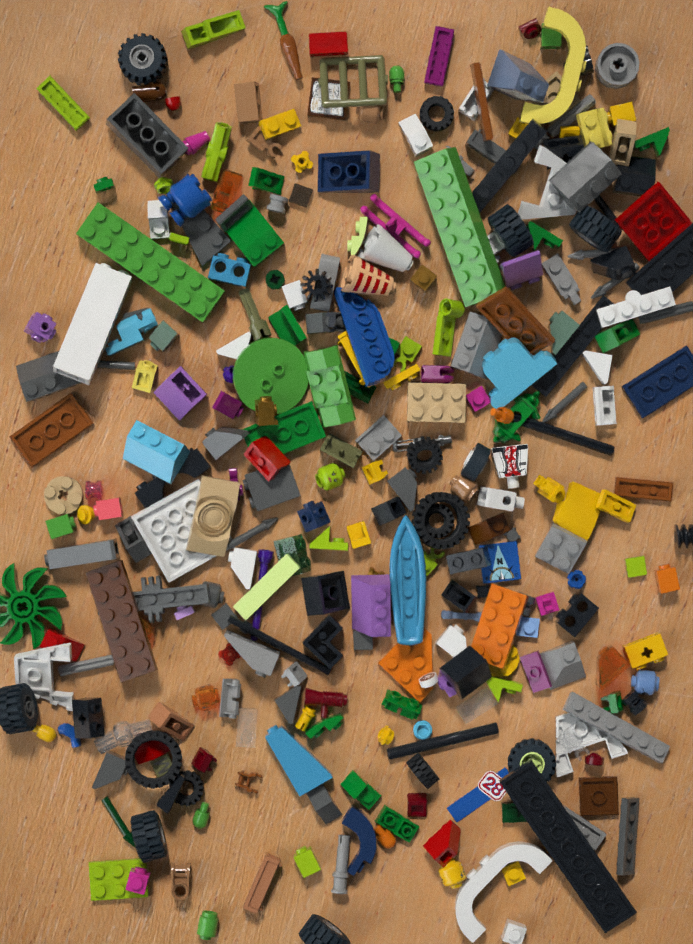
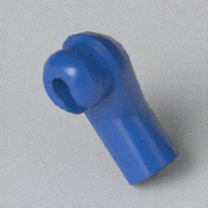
M63 723L58 726V733L70 738L72 748L81 746L80 738H75L74 726L69 723Z

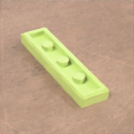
M286 554L233 607L245 620H248L301 567L289 554Z

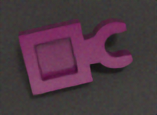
M237 468L229 469L230 481L238 482ZM242 485L239 486L237 501H240V496H243Z

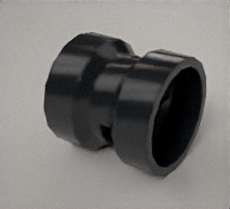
M635 690L629 692L621 700L624 706L629 707L630 713L633 716L639 714L648 705L645 699H641Z

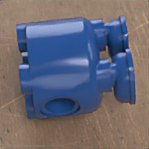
M187 174L182 180L172 185L167 196L162 195L158 197L167 211L172 208V203L176 202L179 206V211L174 210L170 212V215L179 227L184 223L183 218H194L203 209L211 205V196L205 189L202 191L199 188L201 184L194 174Z

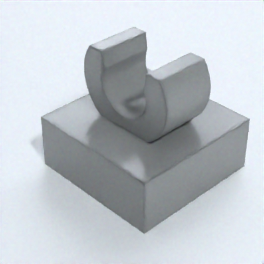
M297 661L283 671L284 674L281 676L282 679L287 676L290 680V683L287 684L288 687L292 685L296 687L308 677Z

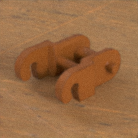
M244 770L238 772L240 774L238 783H235L238 786L237 788H247L246 791L258 794V790L249 788L250 778L252 776L262 778L263 775L251 772V774L244 773ZM244 776L248 777L246 785L242 784Z

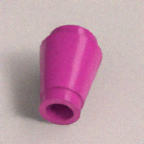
M203 131L184 138L182 142L189 148L185 152L189 156L190 154L194 155L211 140L207 132Z

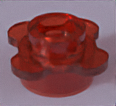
M230 643L218 653V656L226 661L227 666L233 665V662L241 657Z

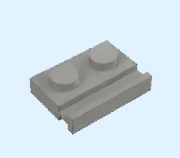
M383 415L355 441L374 461L402 435Z

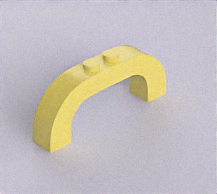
M548 7L543 23V28L561 33L568 44V54L558 94L547 105H535L525 102L519 122L529 124L534 119L539 124H545L559 118L570 107L575 92L580 90L582 80H579L580 72L584 73L586 61H583L586 51L585 37L578 22L571 15L560 9Z

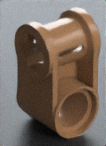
M171 863V892L176 900H184L189 894L191 863H187V865ZM183 886L186 889V893L178 895L175 890L176 887Z

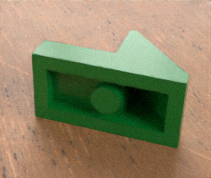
M669 127L635 140L633 150L639 149L641 152L649 149V144H652L658 158L669 135Z
M252 167L248 186L254 190L281 195L284 176Z
M529 221L527 224V228L534 240V245H532L533 252L541 239L544 240L543 244L551 249H554V247L559 248L563 242L562 239L532 221Z
M354 770L340 784L368 810L382 796Z

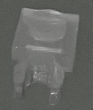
M571 726L556 738L569 754L574 750L575 757L579 761H582V758L579 756L581 751H585L588 755L590 754L586 747L580 746L583 740Z

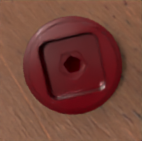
M591 753L585 756V764L602 766L604 765V757H601L598 753Z

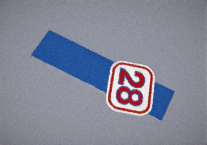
M504 767L497 773L493 771L486 772L476 788L448 806L447 810L456 822L460 821L490 799L494 801L501 800L507 792L499 780L509 774L508 770Z

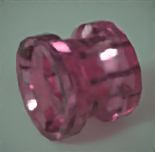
M102 480L97 482L86 481V499H102Z

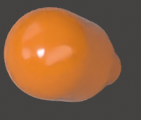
M492 408L490 414L498 422L509 424L514 419L513 411L508 408Z
M379 824L374 827V831L378 834L377 839L379 843L386 849L393 848L396 844L394 835L389 830L383 829Z

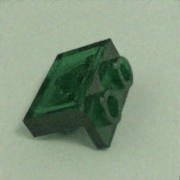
M302 534L273 541L278 561L286 554H289L301 567L293 576L311 571V561L307 556L306 542Z

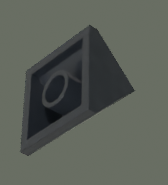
M471 646L465 648L439 668L461 700L492 677L487 660Z

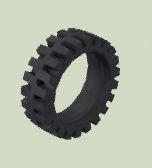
M446 492L427 494L414 507L416 511L412 513V516H414V519H411L412 524H414L420 541L428 547L435 549L452 548L465 538V533H468L469 529H467V526H470V521H468L470 514L466 512L468 508L463 505L464 502L459 500V497ZM437 502L450 504L457 515L455 530L445 539L433 538L425 528L427 510Z
M158 730L140 733L130 742L125 753V766L128 774L137 784L146 788L155 789L170 784L179 774L182 765V753L178 743L167 733ZM151 740L166 744L173 756L169 771L157 778H148L142 775L137 770L134 762L135 753L143 743Z

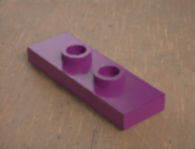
M435 27L424 80L425 84L443 87L454 29Z

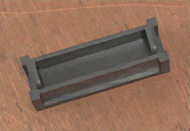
M481 129L479 131L474 130L465 145L496 164L506 150L491 140L483 142V136L480 133Z

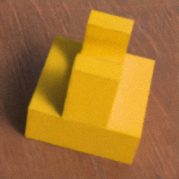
M382 460L374 461L361 467L369 485L383 479L388 474L387 470L382 472L379 467L383 464Z

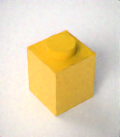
M632 102L610 106L608 112H606L608 115L607 123H611L612 128L616 127L617 119L636 121Z

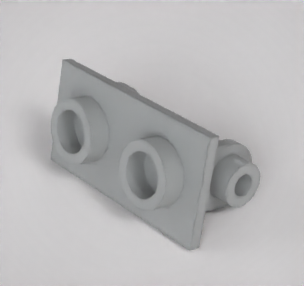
M222 680L219 717L236 719V716L239 715V702L236 701V698L240 697V687L242 685L240 680Z

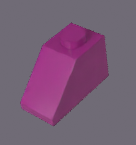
M223 391L220 392L212 406L213 409L232 419L235 416L239 418L244 409L241 406L243 402Z

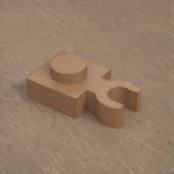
M259 125L246 140L259 152H263L264 149L267 150L268 156L273 159L276 157V154L272 152V148H276L278 151L282 149L280 144L271 142L273 138L265 140Z

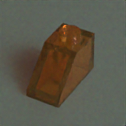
M224 169L214 193L211 205L212 210L223 213L234 203L242 180V174Z

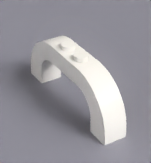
M521 841L504 844L491 853L490 856L485 855L479 862L481 865L476 870L473 868L466 875L467 879L459 888L456 896L455 914L461 931L472 943L486 930L485 925L472 911L474 898L510 862H526L540 874L553 861L542 848L532 843Z

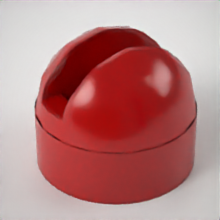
M180 96L165 99L166 106L171 111H176L181 106Z

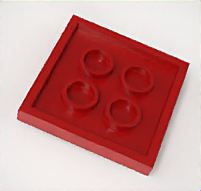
M659 181L615 219V222L648 261L692 224V221Z

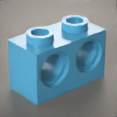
M218 253L217 256L213 255L208 279L246 287L251 264L247 263V259L237 257L236 260L229 259V255ZM219 262L226 264V269L222 273L215 270V266ZM240 266L245 269L243 276L237 277L234 275L236 267Z

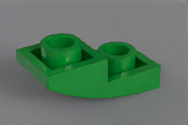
M339 713L324 718L311 726L305 734L311 739L313 736L315 738L320 736L324 731V726L329 731L332 729L337 730L343 724L342 719L344 716Z
M386 805L383 806L375 819L377 824L392 831L393 834L409 843L420 827Z

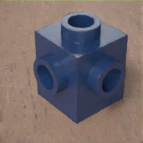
M310 501L303 504V509L297 511L305 532L317 529L331 522L322 501L318 503Z

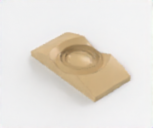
M208 476L201 477L186 547L187 551L224 557L237 506L239 482Z

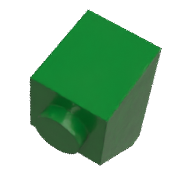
M632 318L601 332L595 338L602 352L605 353L641 334Z

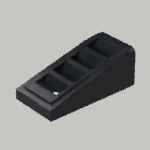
M183 773L180 774L157 802V806L166 814L170 813L184 783L185 775Z

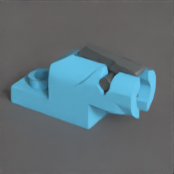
M144 308L124 314L123 320L116 326L122 341L119 342L116 339L108 343L109 347L105 348L108 356L144 341L141 333L144 332L145 334L151 328L158 325L151 308Z

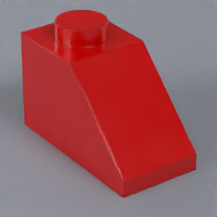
M49 628L40 647L46 648L71 643V660L77 662L85 644Z

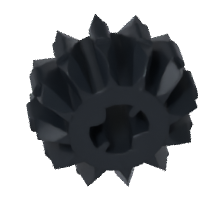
M316 269L315 275L309 270L310 278L303 275L302 279L307 281V283H300V286L307 287L302 291V294L309 292L308 300L311 299L312 295H314V302L318 301L319 295L321 300L324 301L325 296L323 293L330 296L331 292L326 288H333V284H326L332 280L331 277L324 279L326 271L320 276L319 269ZM320 281L322 288L314 290L311 283Z

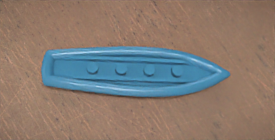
M405 515L393 539L389 576L397 642L402 645L411 646L423 642L426 566L420 538L408 516Z

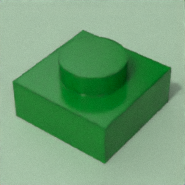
M108 177L96 180V184H93L97 194L115 188L113 179H108Z

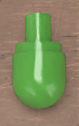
M398 65L393 66L389 71V81L393 85L394 93L401 92V85L405 81L404 69Z
M202 802L200 809L195 811L193 825L198 829L204 828L208 823L210 813L208 812L209 803Z

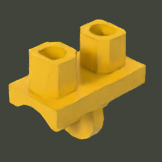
M541 475L534 481L533 484L539 488L537 492L553 503H559L564 500L566 494L565 487L550 477L545 479Z

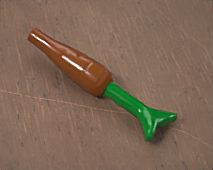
M284 1L279 6L265 5L264 8L269 10L276 18L281 33V48L294 73L295 79L300 80L303 76L295 39L288 33L283 18V11L288 2Z

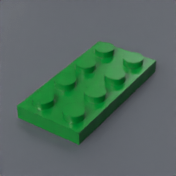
M312 401L274 416L278 420V425L259 426L256 423L241 429L247 430L250 433L244 438L247 447L253 441L267 436L283 454L326 437Z

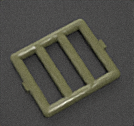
M384 56L320 59V78H318L319 88H321L323 108L387 104L386 85H388V75L385 74ZM377 63L379 98H368L366 64ZM358 64L360 99H348L346 65ZM339 65L341 100H329L327 66Z

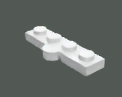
M670 287L640 295L639 292L632 290L625 295V301L596 309L601 328L676 304Z

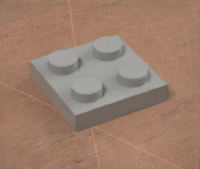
M553 523L535 557L569 574L586 546L587 540Z

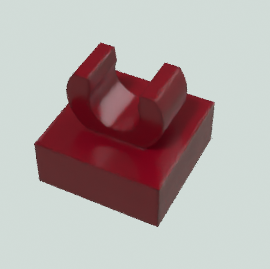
M200 747L191 764L199 771L205 773L206 770L212 771L209 764L211 761L217 762V759L209 751Z

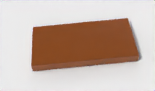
M507 286L478 302L476 308L507 340L513 337L519 339L532 355L555 342V338Z
M71 392L9 437L30 467L33 468L93 425L94 422Z

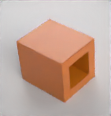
M663 564L658 566L659 569L654 570L659 593L680 590L674 566L670 567V564Z

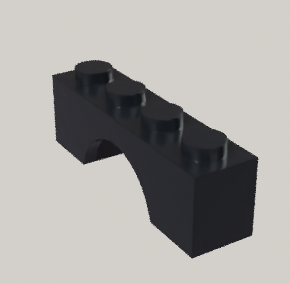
M190 448V453L178 473H185L196 478L211 466L198 448L195 450ZM152 475V481L149 483L144 481L136 487L138 491L135 492V495L145 508L164 498L163 490L166 481Z

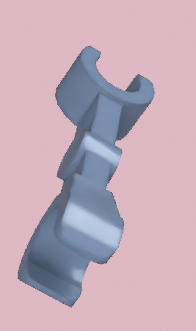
M442 610L441 617L443 619L454 618L479 622L482 611L466 614L465 612Z

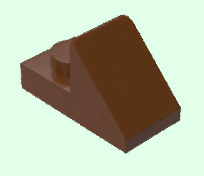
M503 512L468 527L475 545L510 531Z

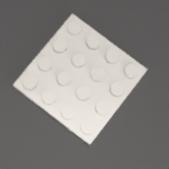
M199 479L131 516L168 582L216 557L215 555L186 550L200 486Z

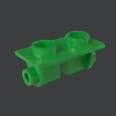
M388 689L381 704L385 709L397 713L398 708H402L400 715L411 720L413 718L417 720L422 708V704L416 699H409L397 691H390Z

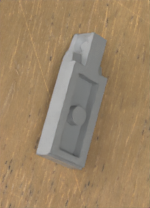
M557 253L543 262L544 270L564 299L570 298L573 305L581 302L580 297L576 293L580 291L578 284L559 254Z

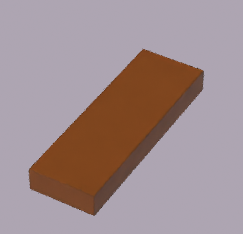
M615 477L614 494L620 497L672 501V482Z

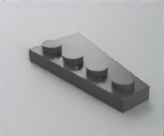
M176 202L172 203L173 210L179 211V206ZM204 209L194 218H183L182 228L187 237H189V241L202 266L231 242Z

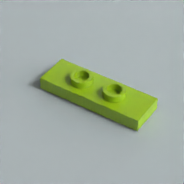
M51 76L36 88L76 131L90 119Z

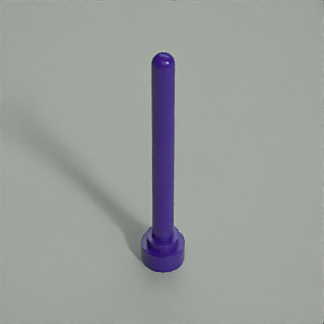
M258 550V558L261 562L258 581L267 573L268 563L273 559L274 551ZM263 605L253 616L252 626L258 630L260 629ZM251 635L252 641L258 640L257 637Z

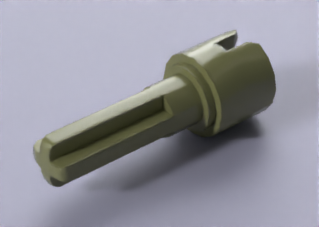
M248 288L240 290L239 296L251 323L248 328L253 340H259L261 336L263 338L270 337L272 334L266 320H261L250 290Z

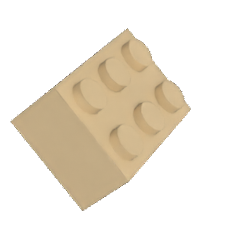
M408 383L407 421L465 423L466 384Z

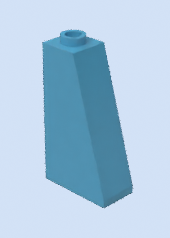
M275 725L267 730L268 733L265 735V738L299 797L333 778L331 771L282 725L280 727Z

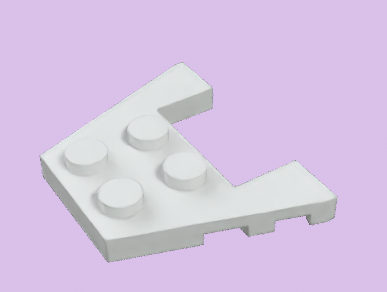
M539 145L534 162L549 166L551 170L540 205L521 201L518 211L519 216L523 220L575 215L576 211L567 205L549 181L567 163L547 148Z
M71 643L16 654L14 657L15 685L26 683L33 690L37 699L43 698L50 701V704L55 706L59 704L66 707V710L73 711L72 700H74V692L54 691L53 661H71Z
M567 712L556 716L557 777L574 772L567 754L568 752L604 740L611 759L628 754L620 741Z

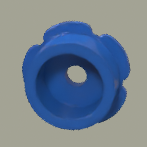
M580 570L570 572L567 576L568 585L572 588L580 589L586 582V576Z

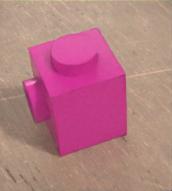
M142 867L131 868L125 890L144 895L150 872Z

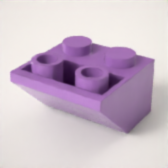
M182 366L175 370L153 392L179 421L208 395Z

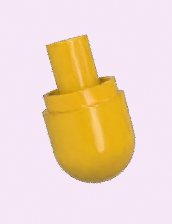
M36 724V727L32 730L37 733L36 736L45 742H53L56 739V731L47 725L42 724L39 726Z

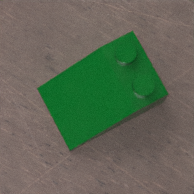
M254 205L253 208L226 231L254 268L285 245Z

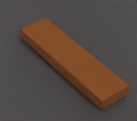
M477 62L472 63L470 67L483 142L493 139V132L481 64Z

